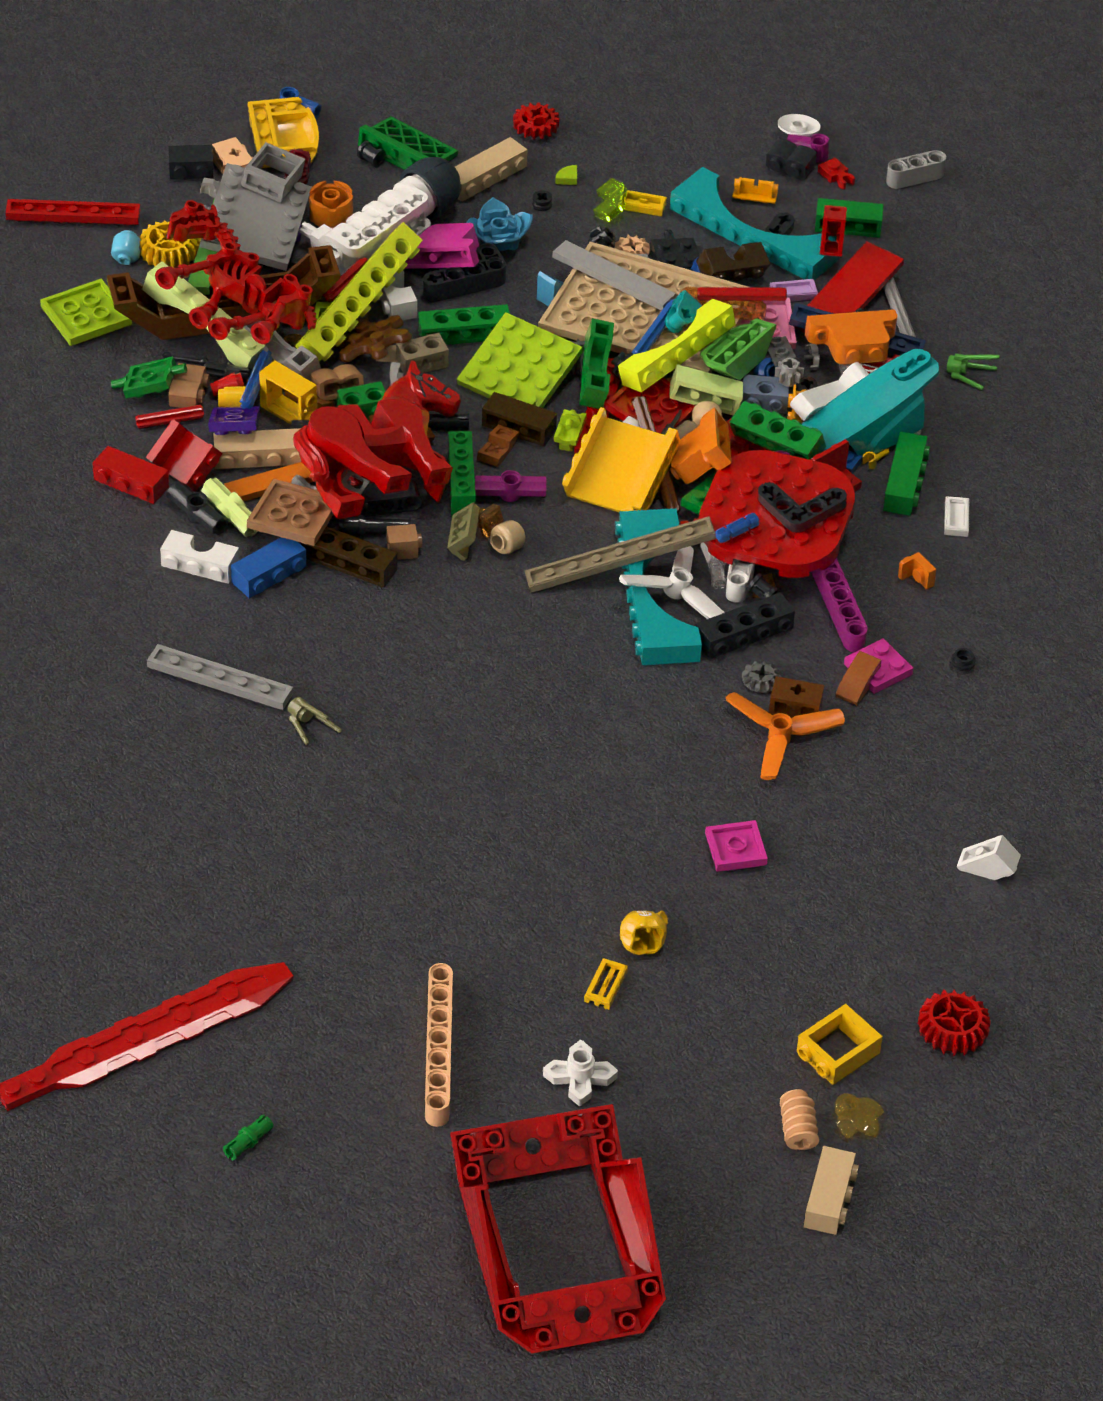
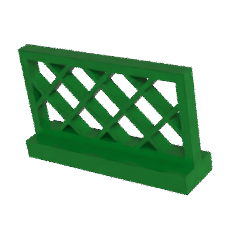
M392 116L372 127L365 124L359 130L358 146L364 141L371 142L373 147L385 151L386 161L403 170L423 158L440 157L450 161L458 156V150Z

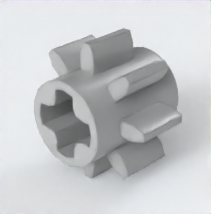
M785 358L782 362H778V367H775V377H779V383L787 387L800 383V379L804 374V368L799 367V361L794 358Z

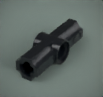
M179 481L173 482L166 491L167 498L187 513V518L190 522L201 524L212 534L220 535L229 525L228 518L208 503L207 496L204 493L194 492L183 482Z

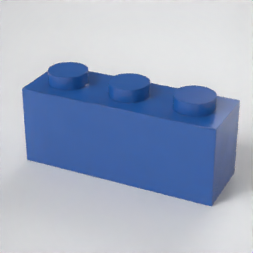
M279 538L232 564L231 582L248 598H251L306 567V549L297 541Z

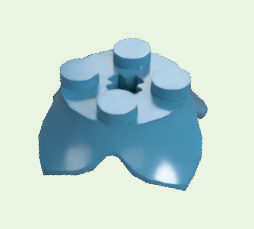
M492 197L481 208L479 218H470L466 223L474 224L476 235L481 245L490 243L495 245L499 251L516 250L519 247L521 238L531 226L533 215L525 212L512 215L505 203Z

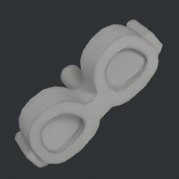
M817 344L805 345V349H808L810 355H804V360L812 359L813 365H811L810 370H818L820 354H818Z

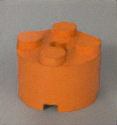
M322 181L310 189L309 219L315 225L320 227L325 224L333 229L340 223H346L348 217L353 215L352 189L347 184L340 181H334V184H326V181Z

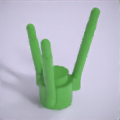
M955 353V355L949 356L947 373H952L951 378L961 380L983 390L984 387L961 374H966L968 367L996 371V366L970 363L968 360L999 359L1000 355H961Z

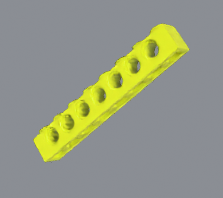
M402 222L317 319L315 329L308 330L295 347L298 349L302 345L316 355L318 361L322 359L325 362L334 352L331 348L334 345L338 347L345 340L346 336L344 333L347 330L351 332L359 323L356 320L359 315L363 317L371 309L369 306L370 302L373 301L375 303L383 295L381 289L383 287L388 288L396 279L393 275L396 272L398 274L401 273L408 265L405 262L408 257L412 259L420 251L418 246L423 240Z

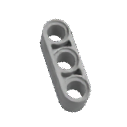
M934 150L892 160L888 163L886 184L891 188L899 189L940 179L944 176L946 154L942 151Z

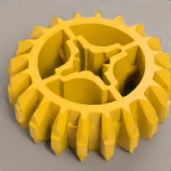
M165 220L162 223L155 222V225H148L147 229H143L140 235V255L143 261H147L148 265L157 266L163 261L169 267H178L181 264L189 265L190 261L195 260L199 248V239H188L184 242L175 241L173 238L168 240L169 222Z

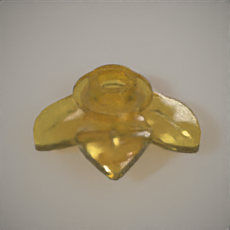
M845 1093L840 1095L835 1101V1112L838 1116L836 1124L839 1131L847 1139L851 1138L856 1130L868 1136L877 1137L879 1133L877 1117L881 1116L884 1110L878 1102L871 1098H857L852 1094Z

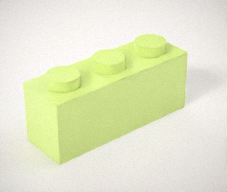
M677 364L670 381L669 398L692 405H697L703 401H711L719 405L723 413L734 415L743 399V382Z

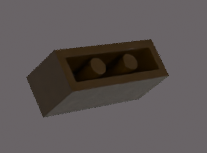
M493 392L482 408V426L494 429L499 424L519 431V439L545 447L556 431L557 413Z

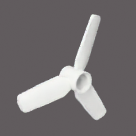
M691 546L677 551L672 567L673 571L669 577L655 575H620L619 577L620 582L624 585L663 588L667 596L677 600L683 598L707 619L725 613L700 589L690 584L693 579L690 572L694 549Z

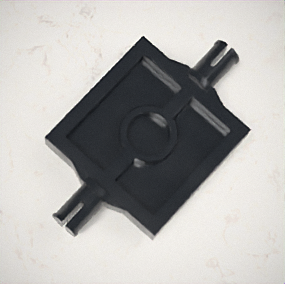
M670 229L669 231H664L665 238L651 239L650 248L656 261L691 270L694 260L700 256L694 238H674L673 231Z

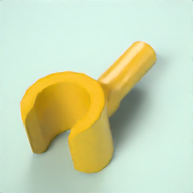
M885 449L878 454L870 451L865 452L862 457L863 464L869 462V468L875 469L877 461L888 455L889 450Z

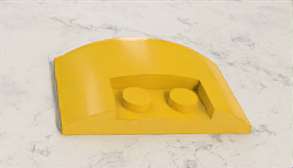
M292 97L248 102L249 120L256 154L267 142L288 152L291 149L309 151L310 163L313 162L319 144L318 125L310 108H305L301 105V98ZM264 164L262 168H268L270 166Z

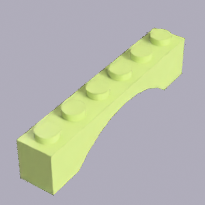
M163 261L147 273L142 288L159 304L176 307L188 314L190 310L195 307H203L209 301L206 296L184 278L178 277L175 286L171 289L166 290L160 287L156 282L155 273L162 267H169ZM219 307L215 315L211 317V320L218 317L233 319ZM244 327L242 330L230 328V332L224 340L216 339L227 359L239 367L253 368L260 352L265 348V345L256 342L251 333Z

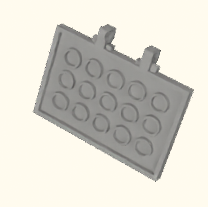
M226 164L221 182L215 181V179L204 178L200 193H206L215 198L213 205L216 206L220 222L228 223L227 228L234 230L233 236L239 238L237 243L241 245L239 250L256 253L260 258L259 264L286 271L312 186L301 182L295 183L280 203L242 187L241 182L245 168L236 164ZM204 205L206 209H211V207H207L206 205ZM217 237L215 240H204L201 238L199 247L216 252L221 250Z

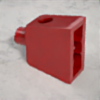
M825 206L820 255L842 257L846 207ZM829 236H835L836 241H829Z

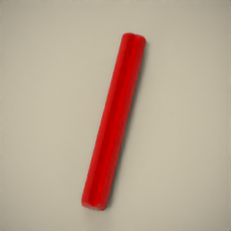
M699 287L697 289V299L699 301H710L712 299L718 301H786L787 290L786 288Z

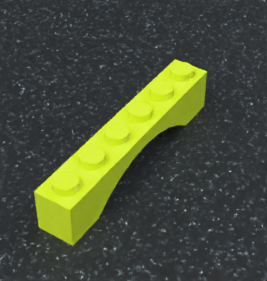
M715 299L710 300L697 309L693 323L679 337L658 348L634 354L618 365L622 385L643 392L674 370L677 364L681 365L736 325L732 305Z

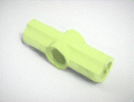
M210 478L204 483L201 492L245 537L253 536L258 532L247 528V519L252 512L247 509L246 504L237 493H231L217 478Z

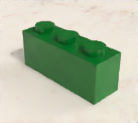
M818 198L815 232H822L824 208L826 205L847 208L845 235L880 238L883 204Z

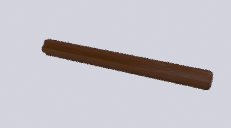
M644 396L635 397L632 403L640 428L656 432L646 398ZM667 470L659 488L666 509L676 508L678 515L681 507L669 470Z

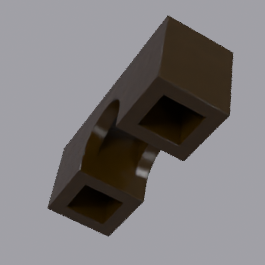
M762 242L742 244L734 254L735 260L727 255L724 247L704 249L696 260L702 274L727 281H740L751 277L753 279L760 278L771 265Z

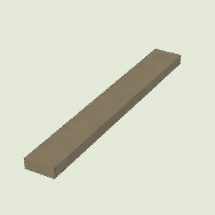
M709 516L525 570L529 589L533 593L716 539L715 531Z

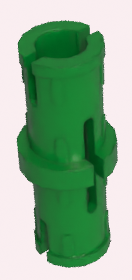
M263 1114L248 1127H243L232 1141L223 1146L224 1154L229 1159L236 1160L245 1150L255 1147L258 1144V1140L273 1129L274 1125L271 1119Z

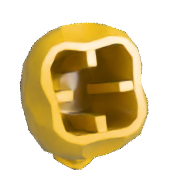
M663 910L658 913L652 911H632L628 913L620 926V939L624 948L630 953L637 955L658 952L666 939L667 915Z

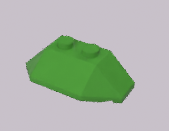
M754 319L749 324L734 327L706 347L700 353V357L708 367L719 374L741 380L765 358L776 330V324Z

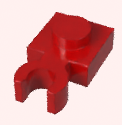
M833 158L818 165V173L830 183L837 181L838 187L843 190L846 189V182L852 186L854 185L855 177L848 173L849 169L838 159Z

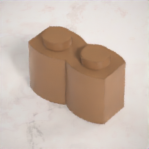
M186 364L187 373L174 376L169 390V406L184 408L196 406L199 403L203 404L205 398L204 388H208L210 383V374L206 373V366Z
M350 364L337 366L333 370L319 369L310 374L311 382L317 385V396L322 400L336 399L337 390L364 385L363 375L355 366Z

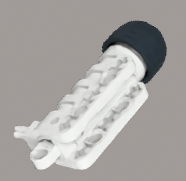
M428 157L420 159L401 173L400 182L395 184L393 190L385 191L378 197V201H371L365 205L362 212H355L348 217L346 223H340L332 229L325 224L316 228L309 223L303 222L299 232L310 239L311 247L331 245L340 274L343 275L360 258H367L369 260L393 230L402 222L420 236L431 226L429 219L439 217L458 200L461 192L459 173L449 161L443 158Z

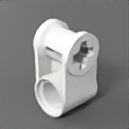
M734 560L733 565L729 564L726 585V598L729 601L739 603L746 600L748 595L746 588L754 576V563L749 564Z

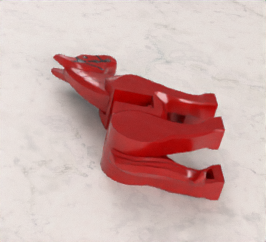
M411 361L407 375L393 382L384 393L382 400L378 401L371 424L358 404L321 407L311 414L308 426L305 425L295 432L293 444L300 454L301 462L311 471L309 479L316 482V488L323 501L337 519L359 516L365 501L362 495L348 490L341 483L348 469L374 482L384 494L408 490L412 473L403 467L419 471L424 481V489L436 502H439L447 489L453 467L446 462L444 456L434 451L431 447L427 435L429 411L452 417L458 412L461 399L457 392L441 383L433 375L421 373L417 368L416 361Z

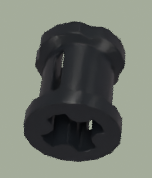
M364 141L357 151L358 158L366 159L375 168L383 164L386 158L385 151L373 147L369 141Z
M759 573L750 582L746 590L752 591L760 599L776 594L778 588L776 586L772 587L763 579V575Z

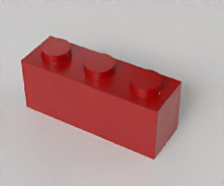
M107 446L93 461L94 480L152 504H155L169 488L167 469L113 447Z

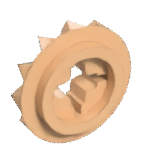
M629 235L626 238L620 237L619 241L615 242L614 249L632 254L649 255L650 253L649 243L646 242L645 238L639 239L637 235L635 237Z

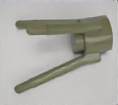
M296 697L289 703L288 712L291 714L289 721L294 724L305 745H308L309 741L299 721L307 722L313 716L338 733L342 732V729L330 721L326 714L310 705L302 697Z

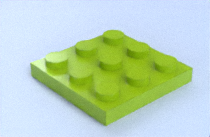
M102 278L40 299L42 309L70 346L132 325V320L114 309L109 287Z

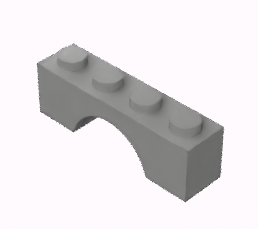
M255 323L244 326V328L251 333V327ZM274 331L271 340L264 344V351L267 352L269 350L272 353L271 362L275 360L311 381L310 374L321 369L316 355L302 345L298 349L292 347L277 331Z

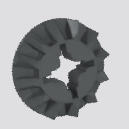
M765 660L762 664L754 661L752 665H746L745 670L742 671L744 685L750 690L759 693L771 692L775 677H781L780 669H775L774 664L767 665ZM760 673H764V674H765V676H764V678H762V680H760V677H759Z

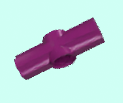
M513 470L505 471L501 476H475V496H500L507 502H515L521 496L546 497V477L521 476Z

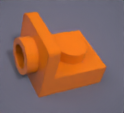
M917 552L900 561L898 578L904 580L913 576L918 583L929 589L935 585L936 568Z

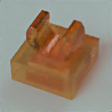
M492 504L486 509H479L477 525L480 527L482 536L489 538L492 529L504 522L500 506Z

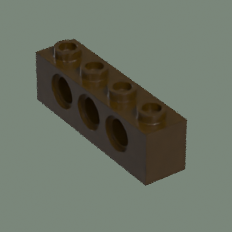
M327 526L315 546L299 542L306 549V559L383 588L397 571V552Z

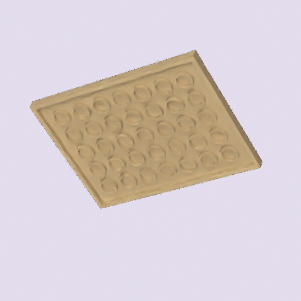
M589 242L585 249L676 293V297L683 290H686L702 306L709 301H699L697 299V289L699 287H748L593 242ZM573 268L538 322V327L555 335L576 341L577 339L585 341V335L592 318L613 322V341L610 351L617 353L623 351L625 354H630L661 310ZM721 301L732 305L736 322L734 327L739 326L753 301ZM692 323L684 325L679 333H672L666 327L650 350L676 339ZM706 347L681 364L682 366L708 373L713 371L700 357V353Z

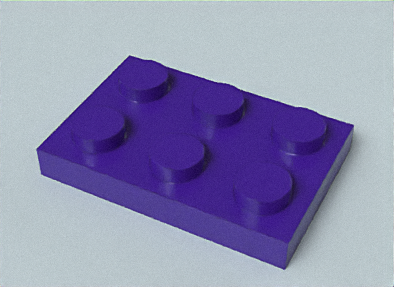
M253 406L251 409H243L242 407L213 408L208 422L209 432H215L216 435L229 434V431H238V434H251L252 430L257 429L260 406Z

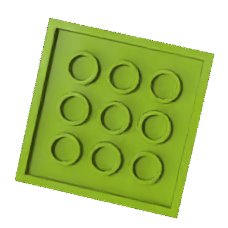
M505 312L456 379L457 384L488 399L493 392H497L543 408L582 355L583 348Z

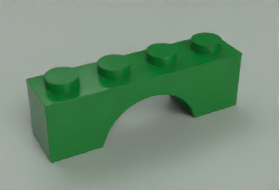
M591 319L585 335L579 405L597 409L603 408L609 393L610 374H607V363L613 341V322Z

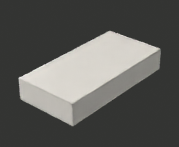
M946 496L944 535L968 537L969 498Z

